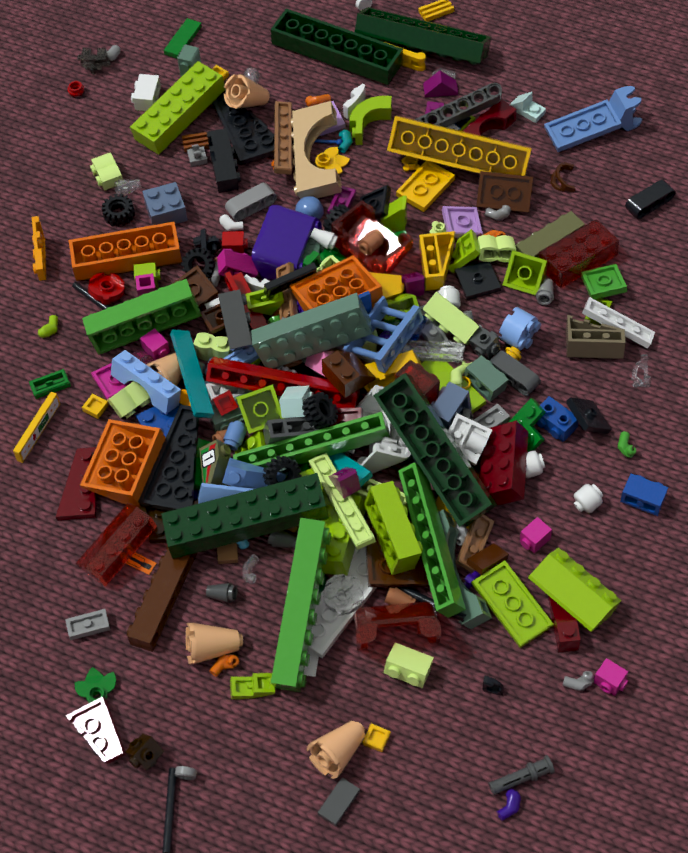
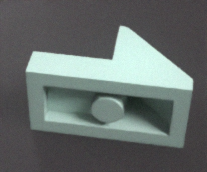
M533 92L519 95L510 105L517 109L516 113L537 123L546 113V108L532 101Z

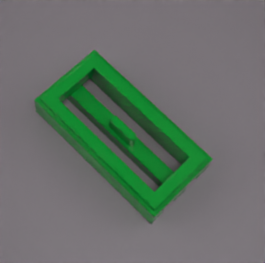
M64 369L29 381L35 399L49 395L51 392L71 387Z

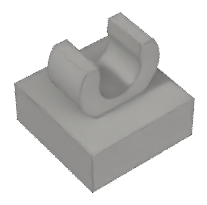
M199 144L192 145V149L187 150L191 167L208 163L204 146L199 147Z

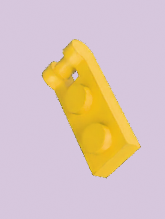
M403 49L402 66L417 71H424L426 68L425 53H415Z

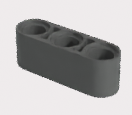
M499 351L489 360L495 368L506 375L509 379L507 384L524 396H528L541 383L536 373L504 351Z

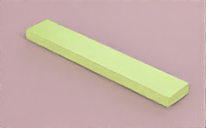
M327 453L308 460L314 474L318 473L320 484L356 549H361L376 542L373 533L351 495L343 498L328 476L334 474L337 470Z

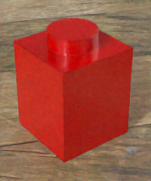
M244 231L222 232V250L232 249L237 253H245V249H248V238L244 237Z

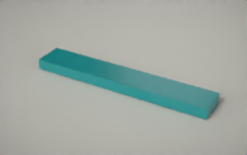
M172 329L170 335L194 417L212 418L214 415L190 331Z

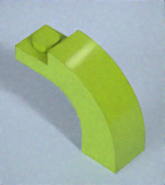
M392 96L372 97L362 101L353 109L349 119V126L356 145L363 144V131L370 122L391 120Z

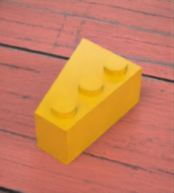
M455 231L419 235V251L426 291L439 290L445 285L455 245Z
M413 350L398 354L385 373L378 371L376 362L365 364L376 377V380L367 384L364 388L369 393L375 385L386 387L404 373L411 375L415 381L425 377L426 374L419 358Z

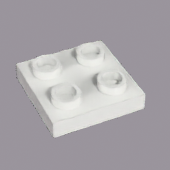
M457 413L448 432L468 462L475 466L492 429Z

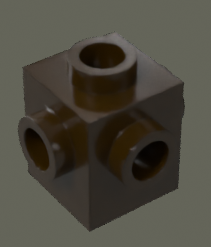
M142 733L139 738L134 739L130 743L125 753L130 757L128 760L130 764L136 769L140 767L148 770L157 763V759L164 753V750L152 736Z

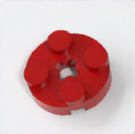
M98 273L89 280L88 293L104 305H108L124 295V281L116 274L110 273L109 276L104 275V273Z

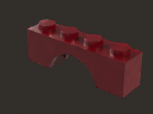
M501 99L499 103L491 106L478 119L471 122L463 132L481 136L482 133L490 129L506 130L516 121L517 109Z

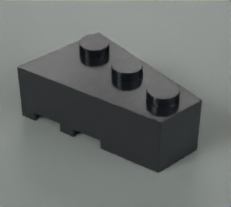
M227 128L208 131L209 151L218 193L239 190L238 182H241L240 173L236 172L238 164L237 160L233 159L235 151L234 147L230 145Z

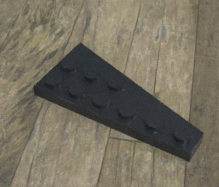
M225 89L212 104L223 128H227L230 144L234 147L240 165L273 156L274 134L268 130V127L252 112L250 113L246 108L235 109L229 107L224 99Z
M179 406L138 500L140 506L172 511L194 505L199 417H194L191 406Z

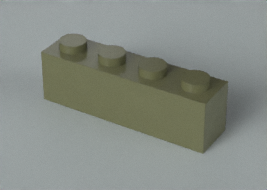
M570 211L567 214L561 215L554 222L548 223L538 232L532 233L525 240L519 241L516 244V251L545 260L584 235L585 223Z

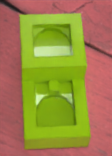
M253 673L252 677H231V699H249L275 694V687L271 684L272 673Z

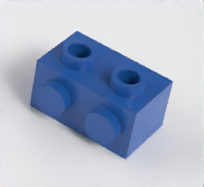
M550 396L540 404L546 413L536 422V425L550 432L554 438L564 442L578 428L579 422L570 410Z
M631 473L622 491L620 502L658 516L665 501L668 487L662 483L647 480L641 475Z

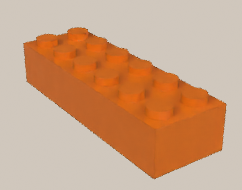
M175 221L69 240L72 269L76 281L90 279L98 273L110 275V273L118 274L134 271V264L155 262L156 267L182 262Z

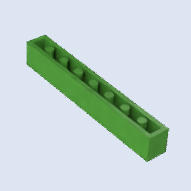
M378 412L233 454V459L264 468L268 467L266 465L267 462L272 463L270 459H276V456H286L291 460L295 459L301 465L324 453L332 456L381 442L384 437L391 438L386 418L382 412Z
M414 462L398 470L411 520L415 528L416 538L422 545L423 552L421 556L436 611L449 618L466 610L430 482L420 466Z

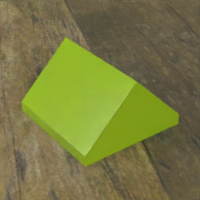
M512 250L502 285L536 295L546 277L548 260Z

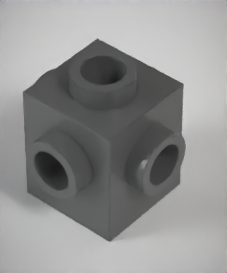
M482 327L469 339L474 352L479 357L482 355L489 360L502 347L499 342V336L495 332H489Z

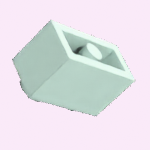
M309 385L293 386L285 389L279 399L282 418L305 417L303 415L305 410H302L303 402L314 395L313 392H310Z

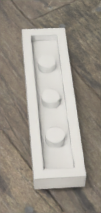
M589 297L582 314L601 324L625 329V337L646 348L651 345L655 334L654 331Z

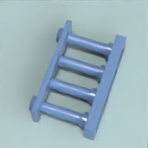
M382 296L368 314L371 319L372 332L375 328L392 332V335L385 339L371 334L346 343L343 351L353 352L355 355L375 360L378 371L385 373L424 319L419 306L413 305L407 313L389 308L386 298ZM385 315L403 319L397 326L381 321ZM366 341L383 346L379 352L361 348Z

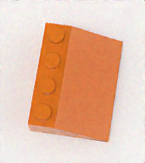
M354 255L290 285V289L303 311L354 293L359 295L367 291L370 292L373 308L383 296L382 286Z
M108 419L80 486L122 504L140 507L138 500L166 438L162 430L156 427Z

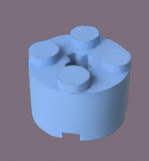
M515 307L513 309L515 312L512 315L508 314L503 321L499 331L502 337H499V339L510 346L516 347L518 350H522L524 347L528 349L533 342L532 337L534 333L541 327V322L538 321L537 317L519 307Z

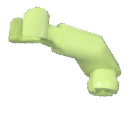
M462 361V365L453 369L450 382L462 387V375L465 373L466 367L472 362L466 363V361Z

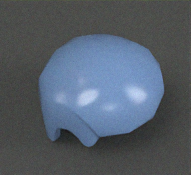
M303 197L296 204L295 211L321 219L324 214V208L316 197Z

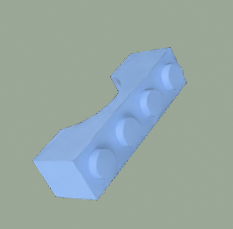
M126 350L112 358L111 376L124 385L129 381L139 383L149 394L152 405L165 414L179 406L181 394L179 387Z

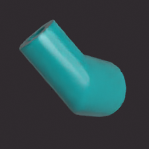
M346 129L339 132L340 139L343 140L338 147L341 153H345L353 143L351 132Z

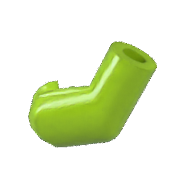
M51 315L49 323L38 330V335L41 338L49 337L57 332L58 316Z

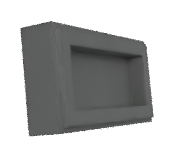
M341 778L317 812L318 816L337 826L359 794L360 788Z

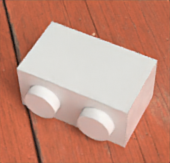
M139 74L138 81H135V92L131 95V102L134 103L135 110L147 111L158 100L161 90L159 75Z

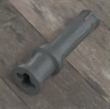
M545 755L543 759L534 763L528 762L525 768L492 782L490 781L488 784L492 794L496 795L528 780L537 781L538 777L548 773L554 774L555 770L549 756Z

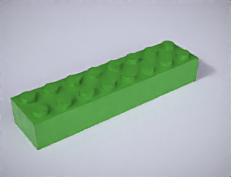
M300 518L271 677V684L277 689L301 692V687H305L307 676L304 675L305 666H309L310 662L308 647L313 644L314 634L311 630L312 625L315 626L317 622L315 607L320 604L321 593H319V585H323L325 575L322 572L323 565L327 564L328 560L326 545H330L332 536L330 528L327 527L325 521Z

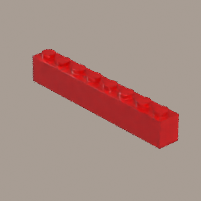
M213 357L208 362L206 381L253 391L273 384L278 396H282L287 387L309 385L310 392H313V394L317 392H324V395L328 394L329 399L332 398V403L336 404L338 408H356L358 405L360 389L344 398L328 379Z

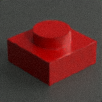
M230 390L212 398L220 416L238 408Z

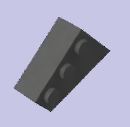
M240 289L218 294L230 351L253 347L252 334L248 327V323H251L250 314L245 312L244 305H247L245 294H241Z

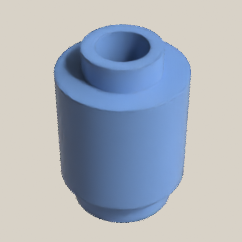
M240 421L229 423L223 441L230 446L231 450L237 451L241 447L247 433L245 424Z

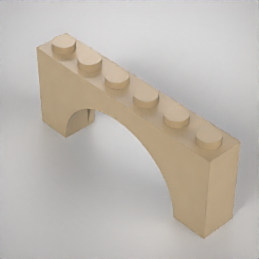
M328 101L292 111L291 125L293 132H291V136L294 142L292 151L295 156L293 159L295 168L293 176L296 182V186H294L295 195L299 196L300 199L307 196H313L318 199L341 193V178L335 168L321 169L310 163V151L317 137L326 129L337 125V114L332 102Z

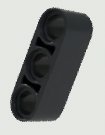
M662 179L632 196L626 202L625 208L637 219H641L671 201L676 191Z

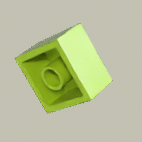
M273 384L236 397L249 434L263 430L267 420L285 419L281 416L280 404Z

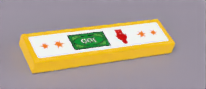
M49 393L15 446L13 452L17 461L24 462L59 407L60 401L57 393Z

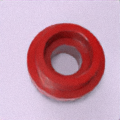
M72 81L68 86V93L71 96L82 95L84 93L83 84L79 81Z

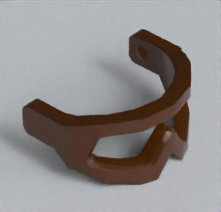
M560 163L551 174L550 184L556 190L562 192L575 191V186L568 185L559 173L564 169L573 170L574 164ZM556 177L561 183V187L556 184Z

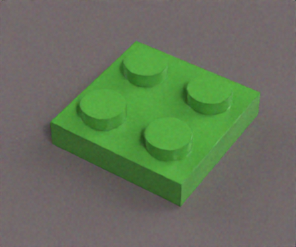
M617 264L581 272V278L589 296L594 300L627 292V285Z

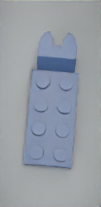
M625 86L616 89L609 101L608 99L545 123L544 128L557 152L622 127L626 131L638 127L642 123V118H633V113L636 111V107L641 104V98H627L633 94L635 87Z

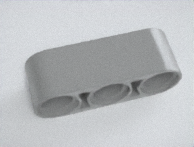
M261 183L228 200L225 204V209L235 221H240L273 204L277 199V195L267 183Z

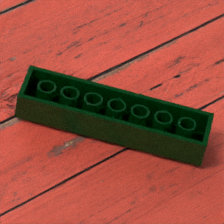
M370 7L357 13L355 32L361 35L373 37L382 42L384 40L390 41L392 45H406V48L409 49L419 48L425 53L435 52L438 56L442 57L452 56L454 60H468L471 64L481 63L488 56L492 38L491 36Z
M287 8L270 29L272 44L386 85H389L403 64L402 48Z
M407 373L402 374L373 395L459 527H467L497 506L411 375Z
M318 473L161 513L167 546L173 559L299 526L300 518L313 520L329 518Z

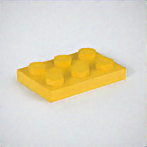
M426 160L396 191V196L398 198L407 196V203L425 212L455 180V174Z

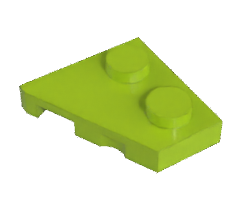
M472 229L457 239L456 248L452 255L455 260L448 268L452 273L455 272V269L463 267L471 260L476 259L480 254L477 236Z

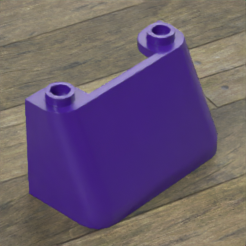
M271 205L269 207L252 250V261L262 279H277L276 268L288 262L294 264V271L303 267L302 255L310 234L314 228L322 229V223L318 218L280 205Z

